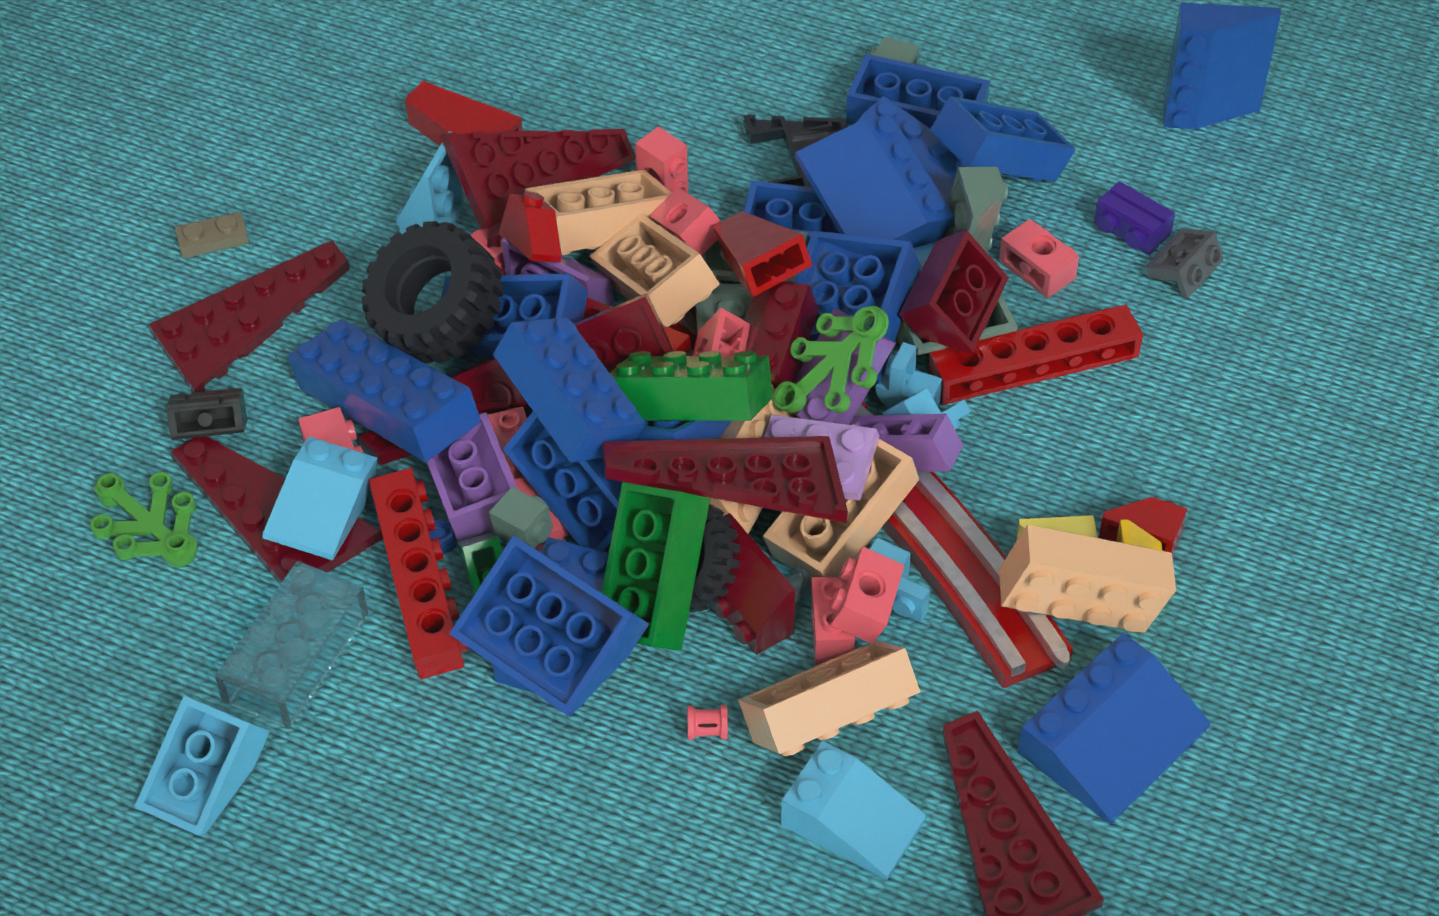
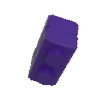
M1119 181L1098 200L1094 223L1102 231L1112 233L1123 239L1131 248L1140 249L1150 255L1158 248L1159 244H1162L1171 235L1175 212Z

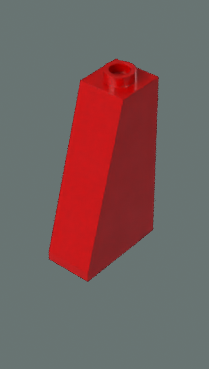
M422 81L414 91H411L405 100L409 124L439 146L442 143L440 135L448 133V131L457 132V134L523 131L522 118L520 116Z
M743 211L713 225L724 258L752 297L813 266L803 235L799 232Z

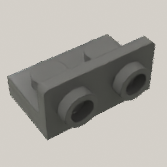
M1181 228L1145 266L1148 277L1166 281H1177L1181 296L1190 297L1223 261L1222 250L1216 232Z

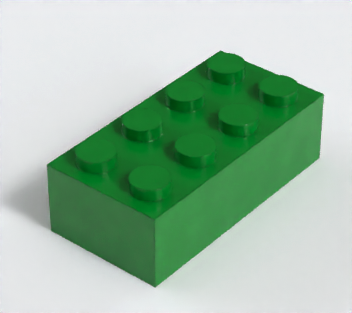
M640 351L629 354L625 361L617 364L616 368L609 373L614 377L618 386L629 401L634 404L644 420L751 421L773 399L769 356H756L755 351H740L735 353L734 356H721L719 351H706L698 356H686V353L683 351L668 352L663 356H651L650 352Z
M622 482L602 593L649 623L637 644L682 651L710 498Z

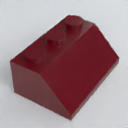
M967 230L961 231L935 242L899 315L920 338L965 353H971L974 351L1009 277Z
M781 282L751 299L744 321L751 324L745 351H755L756 356H769L771 384L775 389L785 381L795 383L801 361L791 355L790 348L793 341L797 338L802 337L809 340L819 311L809 284ZM806 345L802 347L800 355L805 351Z
M728 513L725 516L729 517L733 523L729 528L735 529L738 538L734 539L732 543L740 545V553L733 554V559L740 560L738 569L731 568L730 573L736 576L733 584H724L729 591L725 596H717L719 602L713 608L721 619L726 618L733 626V631L739 642L743 645L748 644L752 651L758 655L794 634L795 589L732 514Z

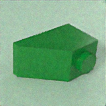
M493 532L456 542L472 596L475 595L503 552L499 537Z

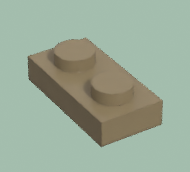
M241 212L175 226L183 259L249 244Z

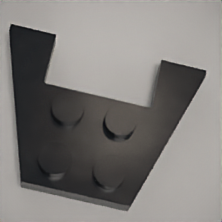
M743 115L744 127L750 144L784 139L798 175L768 182L812 187L796 161L795 153L848 127L845 119L804 117L803 122L786 121L784 116H772L771 120H756V115Z

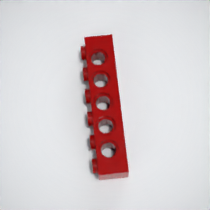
M1127 304L982 339L978 341L974 351L971 353H965L950 347L929 352L928 374L942 378L941 404L946 405L964 399L1138 358L1143 333Z
M412 467L371 478L369 483L419 678L422 680L464 668L462 652L468 651V647L449 634L454 627L453 621H457L460 616L455 599H447L445 591L451 590L452 586L447 568L439 569L437 561L443 560L444 556L439 538L431 539L430 532L436 530L431 509L424 510L422 506L423 502L429 501L423 480H415Z

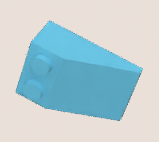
M441 143L419 183L412 187L405 207H401L398 211L396 224L400 227L401 234L405 233L406 228L418 224L423 227V222L437 221L439 224L441 222L454 224L464 206L462 185L443 143Z
M308 436L292 462L263 531V539L333 560L372 495L369 479L376 477L377 457Z
M183 696L134 807L193 834L204 837L255 767L270 731L213 706Z
M824 741L820 743L781 800V826L885 880L889 879L927 817L926 814L858 758Z

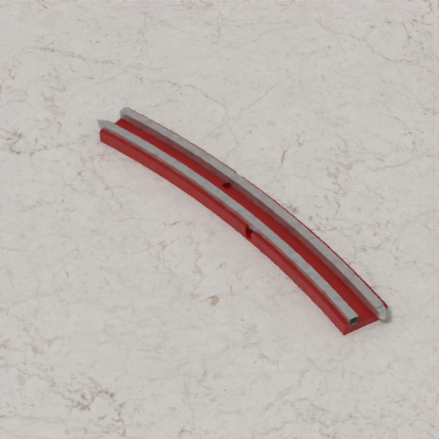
M695 306L687 311L679 322L669 326L671 329L688 334L692 349L695 348L697 339ZM864 402L861 403L855 416H874L867 410V405ZM917 471L919 481L882 528L899 548L911 553L910 561L962 627L1001 687L1006 688L1056 667L1067 670L1069 662H1071L1073 648L1050 615L1023 612L1018 609L1001 606L999 568L1006 559L1002 550L934 472Z

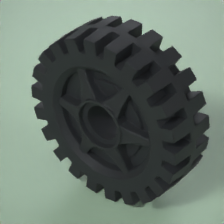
M709 504L689 612L704 611L708 609L707 606L716 605L719 602L717 596H725L729 591L724 584H733L736 578L735 575L730 573L731 568L738 569L740 560L733 559V554L740 553V545L732 543L734 539L738 538L735 529L729 528L733 524L730 518L723 516L724 512L712 504Z

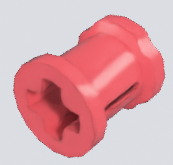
M687 705L688 741L694 740L696 736H720L721 740L728 739L727 705H721L719 709H695L694 705Z

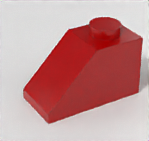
M526 191L524 195L509 194L499 233L531 261L560 263L562 253L555 210L538 193Z
M1154 497L1104 512L1098 538L1116 542L1120 520L1128 519L1159 540L1162 544V551L1170 552L1173 555L1183 532L1188 509L1178 506L1173 502L1163 501Z

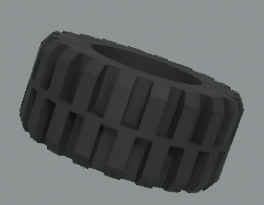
M437 221L423 222V227L415 224L407 227L405 233H396L389 238L391 242L386 247L382 245L376 252L378 257L375 262H370L367 268L368 279L363 280L362 292L366 296L362 297V309L366 312L365 319L368 325L389 345L426 364L433 363V361L437 363L450 361V356L454 355L458 358L467 353L466 349L469 346L473 345L476 347L483 340L481 338L482 334L486 330L489 332L495 322L492 319L495 314L499 315L502 305L498 300L499 297H503V283L500 281L502 273L499 266L495 263L494 257L465 230L457 228L454 224L448 222H441L439 224ZM451 271L448 289L440 301L430 309L414 314L415 302L422 288L435 276Z

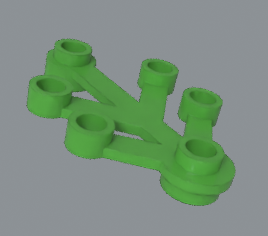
M869 306L859 309L854 317L834 316L831 313L822 314L816 323L817 330L821 334L832 338L837 336L840 331L851 333L842 342L809 341L802 337L794 340L790 348L791 355L801 362H808L813 357L825 358L797 384L785 381L778 385L773 395L775 406L790 414L801 411L806 405V396L833 371L830 391L825 396V405L836 413L845 412L850 406V396L845 393L851 354L859 346L858 363L852 371L851 379L854 384L864 389L871 388L876 383L877 372L872 368L876 341L881 339L888 329L889 319L886 312L877 306ZM832 321L831 327L826 330L827 324ZM806 345L805 351L800 355L802 347ZM867 371V377L861 381L863 373ZM840 396V402L835 406V400Z
M158 472L150 477L149 485L153 493L150 512L127 493L125 483L121 477L112 473L102 475L95 485L99 502L107 507L118 505L135 521H112L109 515H97L90 522L95 538L104 540L111 536H118L113 541V548L116 556L121 560L141 556H162L164 561L174 567H184L194 560L198 545L195 537L189 534L191 515L196 510L195 500L191 493L179 492L172 498V505L176 513L172 532L164 525L168 495L173 491V484L169 474ZM160 483H166L163 486H157ZM185 502L188 503V504L185 505V506H179V505L182 504V503H185ZM102 525H107L105 528L98 529ZM152 535L158 541L136 542L133 536ZM125 545H130V547L126 549H121V547Z

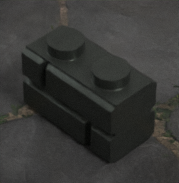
M243 388L191 393L190 396L187 394L170 395L166 405L172 440L243 433L247 424Z

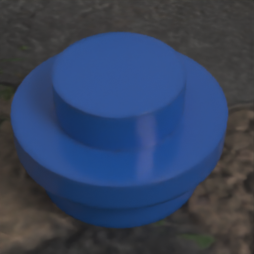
M436 519L434 520L436 530L431 531L430 536L431 539L439 538L442 553L446 554L456 547L457 539L448 521Z

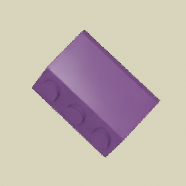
M506 238L502 240L506 275H519L520 273L525 275L571 274L588 290L587 298L609 306L614 304L612 279H609L606 275L597 273L580 265L577 261L562 256L560 263L531 261Z
M834 308L832 312L834 316H849L837 308ZM832 321L827 324L826 330L831 327ZM840 331L837 336L832 338L820 333L816 341L842 342L851 332ZM884 336L876 341L872 368L876 370L877 375L896 344ZM860 346L851 354L845 393L850 396L849 408L843 413H836L825 405V396L830 391L832 371L806 396V405L801 411L794 413L801 419L849 425L870 389H864L854 384L851 379L852 371L858 363ZM813 357L810 361L804 362L797 374L795 384L825 357ZM867 371L863 373L861 381L867 377ZM840 396L835 400V406L840 402Z
M486 412L479 415L481 423L427 461L457 542L493 532L494 529L489 511L512 486L518 489Z

